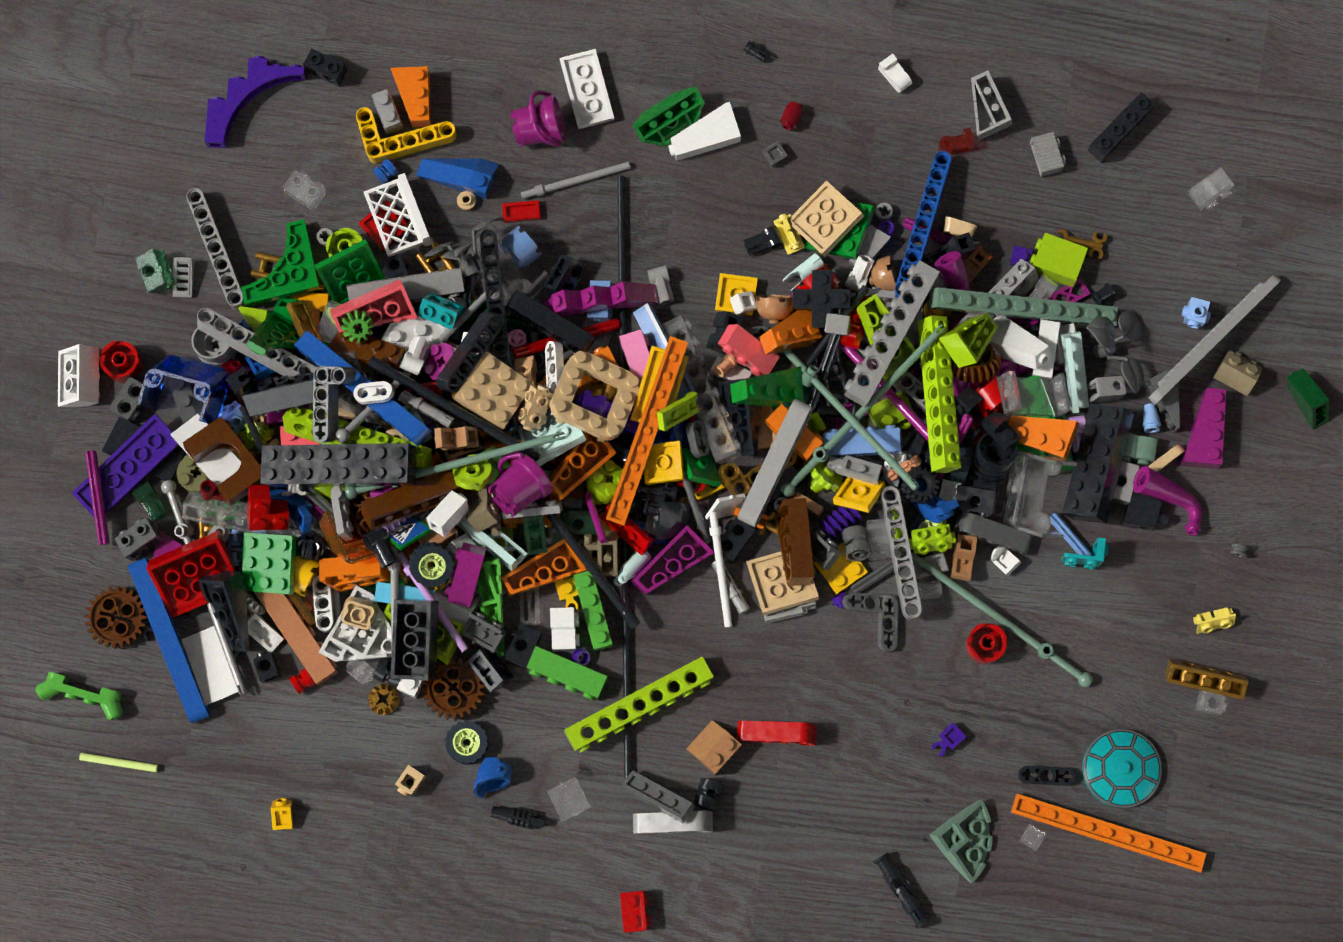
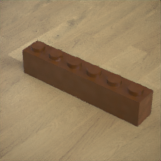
M453 469L445 472H439L434 476L423 478L417 481L414 486H402L376 497L368 498L361 502V513L372 531L437 507L451 490L464 496L478 491L457 486Z

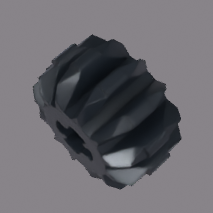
M310 532L296 534V556H301L302 559H308L309 561L310 559L317 560L322 558L326 548V541L322 536Z

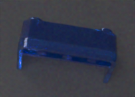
M167 355L146 373L137 404L156 410L165 376L195 384L194 397L198 401L204 402L199 421L210 424L220 417L229 387L226 378L230 376L229 371L179 356Z

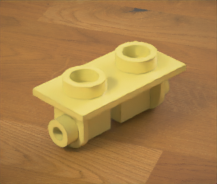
M782 214L779 216V219L773 222L779 230L784 242L783 245L789 255L804 249L805 246L800 234L788 223V220L792 217L791 214Z
M1227 607L1214 610L1215 617L1213 618L1210 612L1197 614L1196 617H1193L1194 623L1197 625V634L1210 633L1220 628L1227 629L1235 625L1236 614H1233L1232 609Z

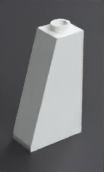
M730 102L723 104L671 138V145H668L671 156L675 155L676 161L741 142V135Z
M997 316L993 319L998 328L988 344L996 347L1001 358L1035 370L1051 360L1050 349L1047 344L1004 316Z

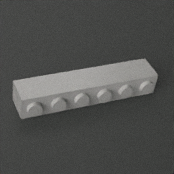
M460 268L346 285L349 301L399 279L411 303L421 302L422 298L430 292L440 297L444 294L454 297L459 296L460 292L464 291Z

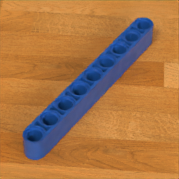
M940 151L934 156L896 282L895 297L897 298L901 292L898 290L903 280H908L904 276L908 275L907 272L911 265H916L919 260L923 262L950 172L951 156L946 151ZM920 226H925V227H927V228H926V229H921V228H919V227H920ZM920 242L922 245H915L914 243ZM910 259H916L917 261L911 262ZM913 280V284H914L915 286H916L917 280ZM904 296L905 302L910 303L911 297Z
M308 331L294 344L303 355L318 367L347 366L353 368ZM353 368L356 374L355 380L351 384H341L352 394L359 384L371 383L370 380L355 368ZM364 393L362 397H367L368 393ZM392 398L388 402L365 404L416 446H419L431 433L428 427Z
M145 557L129 564L128 569L187 717L191 724L210 717V712L207 705L205 706L173 619L146 569L148 559Z

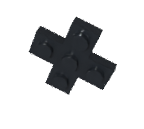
M812 270V289H793V309H812V328H825L827 314H831V309H851V289H832L831 270Z

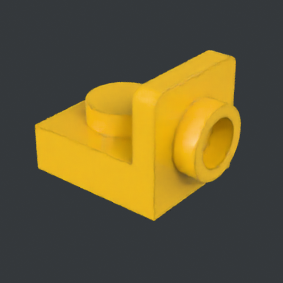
M278 798L272 801L271 818L273 830L293 828L291 799Z

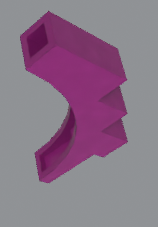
M623 281L611 287L593 285L582 291L561 290L552 294L550 299L540 304L561 317L604 309L640 308L646 303L654 305L659 302L656 284Z

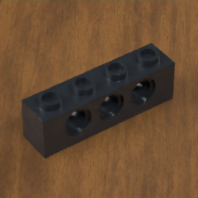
M1141 92L1090 144L1088 151L1102 163L1152 112L1155 103Z

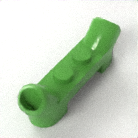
M48 672L46 681L36 686V692L41 700H47L62 692L65 693L64 697L69 699L83 698V703L94 706L95 702L99 703L108 720H115L121 717L124 712L119 703L122 693L102 687L100 694L72 687L67 685L69 678L60 674Z

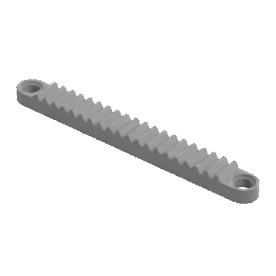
M1273 274L1264 284L1259 283L1158 382L1159 388L1148 399L1154 405L1161 400L1281 279L1276 274Z

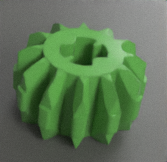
M356 309L354 310V315L348 312L347 316L349 319L342 318L344 324L341 325V330H344V337L349 336V341L351 342L356 338L357 343L361 342L360 338L362 337L364 340H368L366 334L372 335L373 331L370 328L374 327V323L370 322L372 320L371 316H366L365 311H362L359 315ZM360 323L361 328L357 327L358 329H355L354 325Z

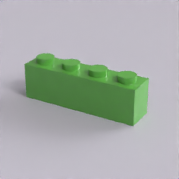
M589 571L573 575L594 652L612 648L613 645L595 579Z
M537 646L526 667L527 670H530V675L537 678L544 676L548 678L547 682L556 686L559 683L566 686L565 689L572 693H576V691L584 693V698L592 701L594 698L599 700L608 679L606 675Z

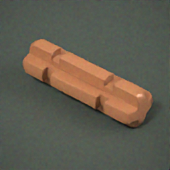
M914 455L910 458L911 460H906L900 466L909 473L913 468L921 465L922 460L918 455ZM893 469L888 472L887 475L891 481L899 479V475Z

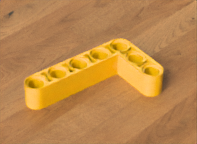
M363 107L356 113L367 156L375 164L381 163L385 159L392 160L451 143L457 136L454 125L446 121L380 139L372 111L369 108ZM365 115L370 116L369 120L367 121L361 120V118ZM447 129L452 130L450 135H444L443 132ZM368 133H375L373 138H366ZM429 134L434 135L432 140H426L425 137ZM413 139L416 141L414 145H407L409 140ZM391 145L398 146L394 151L389 150ZM373 150L380 151L376 156L371 155Z

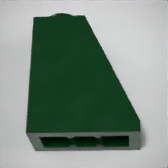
M1304 368L1294 371L1287 376V388L1312 430L1328 422L1329 399Z

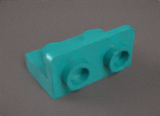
M430 292L422 299L418 316L448 329H453L456 319L463 314L465 307Z

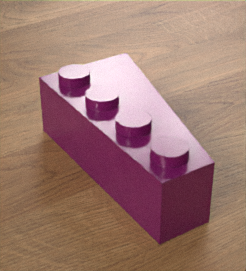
M1206 388L1203 392L1180 466L1218 469L1222 465L1226 389Z

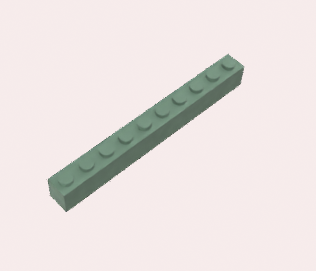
M948 288L930 289L929 309L975 314L989 313L994 316L1032 320L1042 319L1079 325H1089L1096 318L1107 317L1113 322L1114 326H1117L1118 307Z

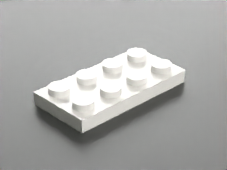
M596 49L559 58L578 129L613 121L614 115Z

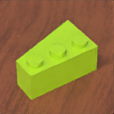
M985 313L969 318L941 336L939 340L960 368L978 362L998 326L990 314Z

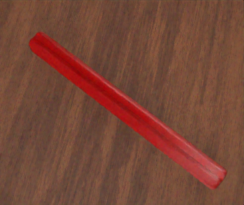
M615 318L581 329L592 336L619 329L620 323ZM549 337L512 349L513 357L517 359L545 351L547 343L555 340Z

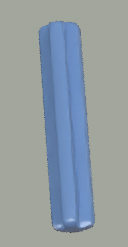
M1053 513L1049 517V521L1075 552L1080 555L1092 556V553L1059 514Z

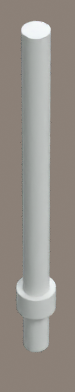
M717 511L709 512L711 523L709 530L710 536L713 537L725 627H731L732 619L720 539L722 532L721 526L718 524Z

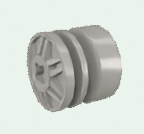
M198 327L192 335V347L201 362L207 367L220 369L230 359H235L237 350L202 332ZM219 328V330L224 331L226 328Z

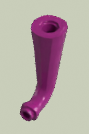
M952 251L946 253L935 262L934 265L944 279L948 289L971 291L960 252ZM960 312V317L958 321L954 324H948V332L952 330L968 313Z
M1147 466L1141 467L1134 477V492L1184 508L1189 515V522L1185 525L1186 533L1192 536L1198 535V532L1201 531L1203 511L1196 497Z

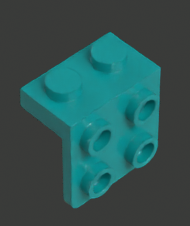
M1098 537L1093 543L1092 556L1064 553L1060 562L1065 563L1067 567L1084 565L1085 569H1096V567L1103 563L1105 556L1108 554V544H1105L1106 538Z

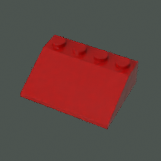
M219 530L148 560L146 566L171 618L207 603L198 579L224 571H237Z

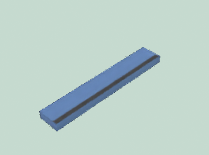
M646 303L633 312L643 334L647 335L650 348L655 346L666 349L669 339L651 303ZM686 372L683 375L677 401L685 397L686 393L695 392Z

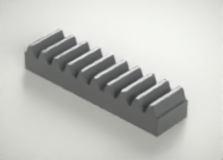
M633 770L621 785L628 794L643 800L646 804L649 803L651 807L654 806L664 814L667 813L682 824L695 808L692 802Z

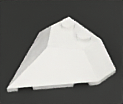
M356 585L350 596L374 602L378 607L373 627L369 630H363L344 624L340 614L318 653L335 662L391 657V626L383 612H381L377 602L374 601V595Z

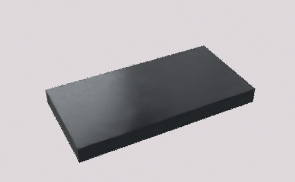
M119 417L102 452L111 456L140 427ZM179 445L149 474L163 481L173 480L177 473L178 465L185 457L186 452Z

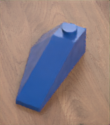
M422 159L416 177L462 192L468 191L473 193L474 196L487 199L499 164L484 159Z

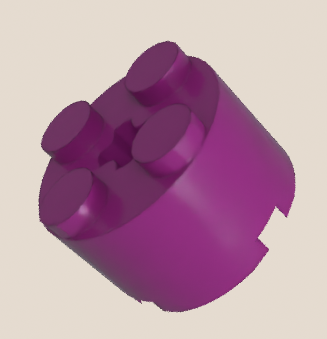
M447 343L432 345L426 358L424 372L430 378L436 380L458 347Z

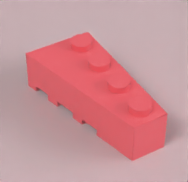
M400 279L330 309L331 316L339 333L344 332V330H341V325L344 324L342 318L349 319L347 313L350 312L354 315L355 309L358 310L359 315L362 311L366 312V316L370 315L372 318L370 322H373L374 326L390 322H401V320L418 319ZM357 323V325L355 324V325H354V328H355V329H358L357 327L361 328L360 323Z

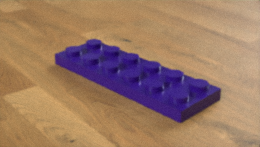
M154 414L99 466L106 514L179 446L170 435L173 431L157 414ZM88 477L72 494L94 517Z

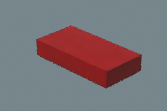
M539 200L502 203L504 223L541 220Z

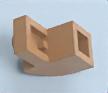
M464 426L453 429H434L436 448L442 450H461L479 447L477 427Z
M958 534L952 559L951 578L965 581L971 580L977 537Z

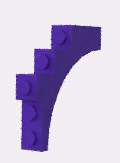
M263 56L249 58L247 79L241 76L228 78L227 100L222 97L208 99L205 144L207 147L227 148L229 133L241 110L254 97L275 85L290 81H305L307 76L305 68L296 64L291 65V67L283 66L282 64H272L270 66L268 59Z

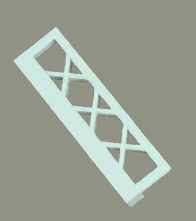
M1080 331L1061 334L1068 405L1073 413H1079V409L1089 407Z
M467 513L456 524L483 548H486L494 557H499L500 562L510 571H513L528 555L502 531H499L498 536L486 535L483 531L478 533L467 520ZM502 538L505 541V547L499 546L494 539ZM516 550L521 555L515 559L508 551Z

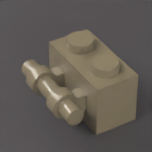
M1228 349L1213 378L1248 396L1262 372V367L1258 366L1257 362L1249 361L1242 357L1241 353Z
M488 486L468 496L469 511L467 512V520L478 533L489 528L493 536H498L499 531H501L500 520L502 513L492 500L496 495L494 492L489 494Z
M605 531L608 541L603 544L600 543L599 538L597 542H593L592 535L585 534L582 547L596 566H598L604 576H618L617 531ZM592 550H598V557H592Z

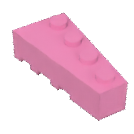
M642 330L619 336L627 365L630 368L629 371L639 379V388L650 354L647 346L650 345L647 335H643Z

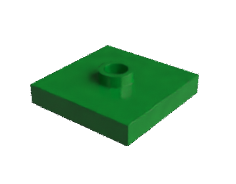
M682 447L683 467L688 479L719 487L722 484V480L711 454L696 458L692 455L690 449Z

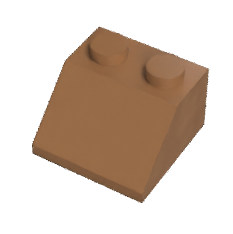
M712 720L686 750L716 775L739 750L742 744Z

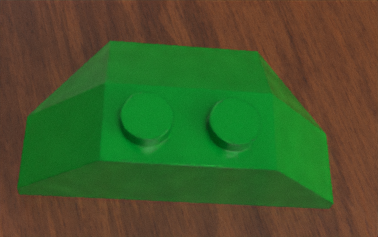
M696 86L675 92L644 111L633 124V128L641 142L665 147L671 143L673 136L698 121L705 102Z

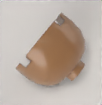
M891 255L885 256L873 264L871 274L868 275L871 286L875 285V287H879L881 290L894 291L899 272Z
M757 295V311L762 318L768 319L769 323L778 324L780 320L786 319L791 315L793 311V297L788 295H771L765 298V295Z

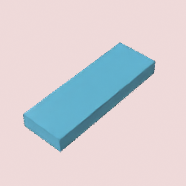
M377 581L374 601L391 603V583ZM399 584V599L426 600L417 587ZM428 589V590L430 591V593L432 594V596L434 597V596H435V590H434V589Z

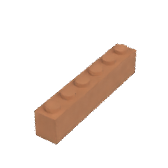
M254 592L318 686L338 673L335 669L338 667L336 662L318 653L323 643L315 640V631L310 625L308 627L305 625L303 620L306 618L300 610L296 611L292 606L295 602L289 594Z

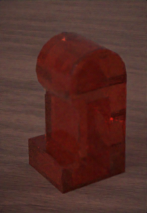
M971 128L963 129L962 135L942 137L938 145L939 152L946 151L950 155L974 150L975 144Z

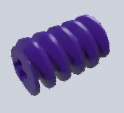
M840 506L838 507V512L833 511L832 517L829 515L825 516L826 521L821 519L819 524L821 529L827 533V538H831V535L837 538L836 531L842 533L844 526L846 528L850 527V522L854 525L857 524L855 518L861 521L863 518L858 510L847 507L844 509Z

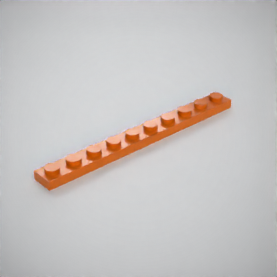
M672 336L668 340L606 520L625 525L659 428L657 411L665 408L688 345L686 341Z
M1020 794L1015 795L1010 812L1199 873L1202 872L1207 854Z

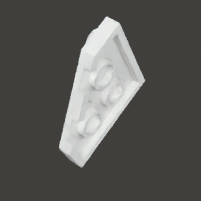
M419 316L417 317L418 319H407L401 322L390 323L381 340L403 347L407 352L413 337L421 336L425 338L429 343V347L447 328Z

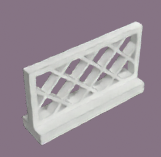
M405 173L398 175L399 179L364 191L388 258L423 244L425 247L432 244ZM394 186H398L399 189L396 196L388 194L389 189ZM376 193L382 195L378 203L371 201L369 196ZM385 197L393 199L390 207L382 205ZM397 201L405 204L402 212L393 209ZM379 208L388 211L384 219L376 216ZM391 212L400 215L396 223L388 221ZM403 217L411 220L408 228L399 225ZM385 224L394 227L390 235L382 231ZM397 228L406 231L402 239L394 236ZM409 233L416 235L418 238L417 241L412 243L405 241ZM391 240L400 242L398 248L389 250L388 246Z

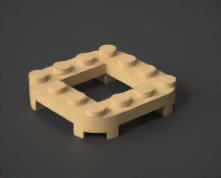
M578 351L565 364L557 387L549 402V407L556 418L555 421L559 424L567 423L597 437L596 441L599 442L613 440L620 435L626 425L639 392V379L630 371L591 353ZM584 373L617 388V393L607 418L572 403Z

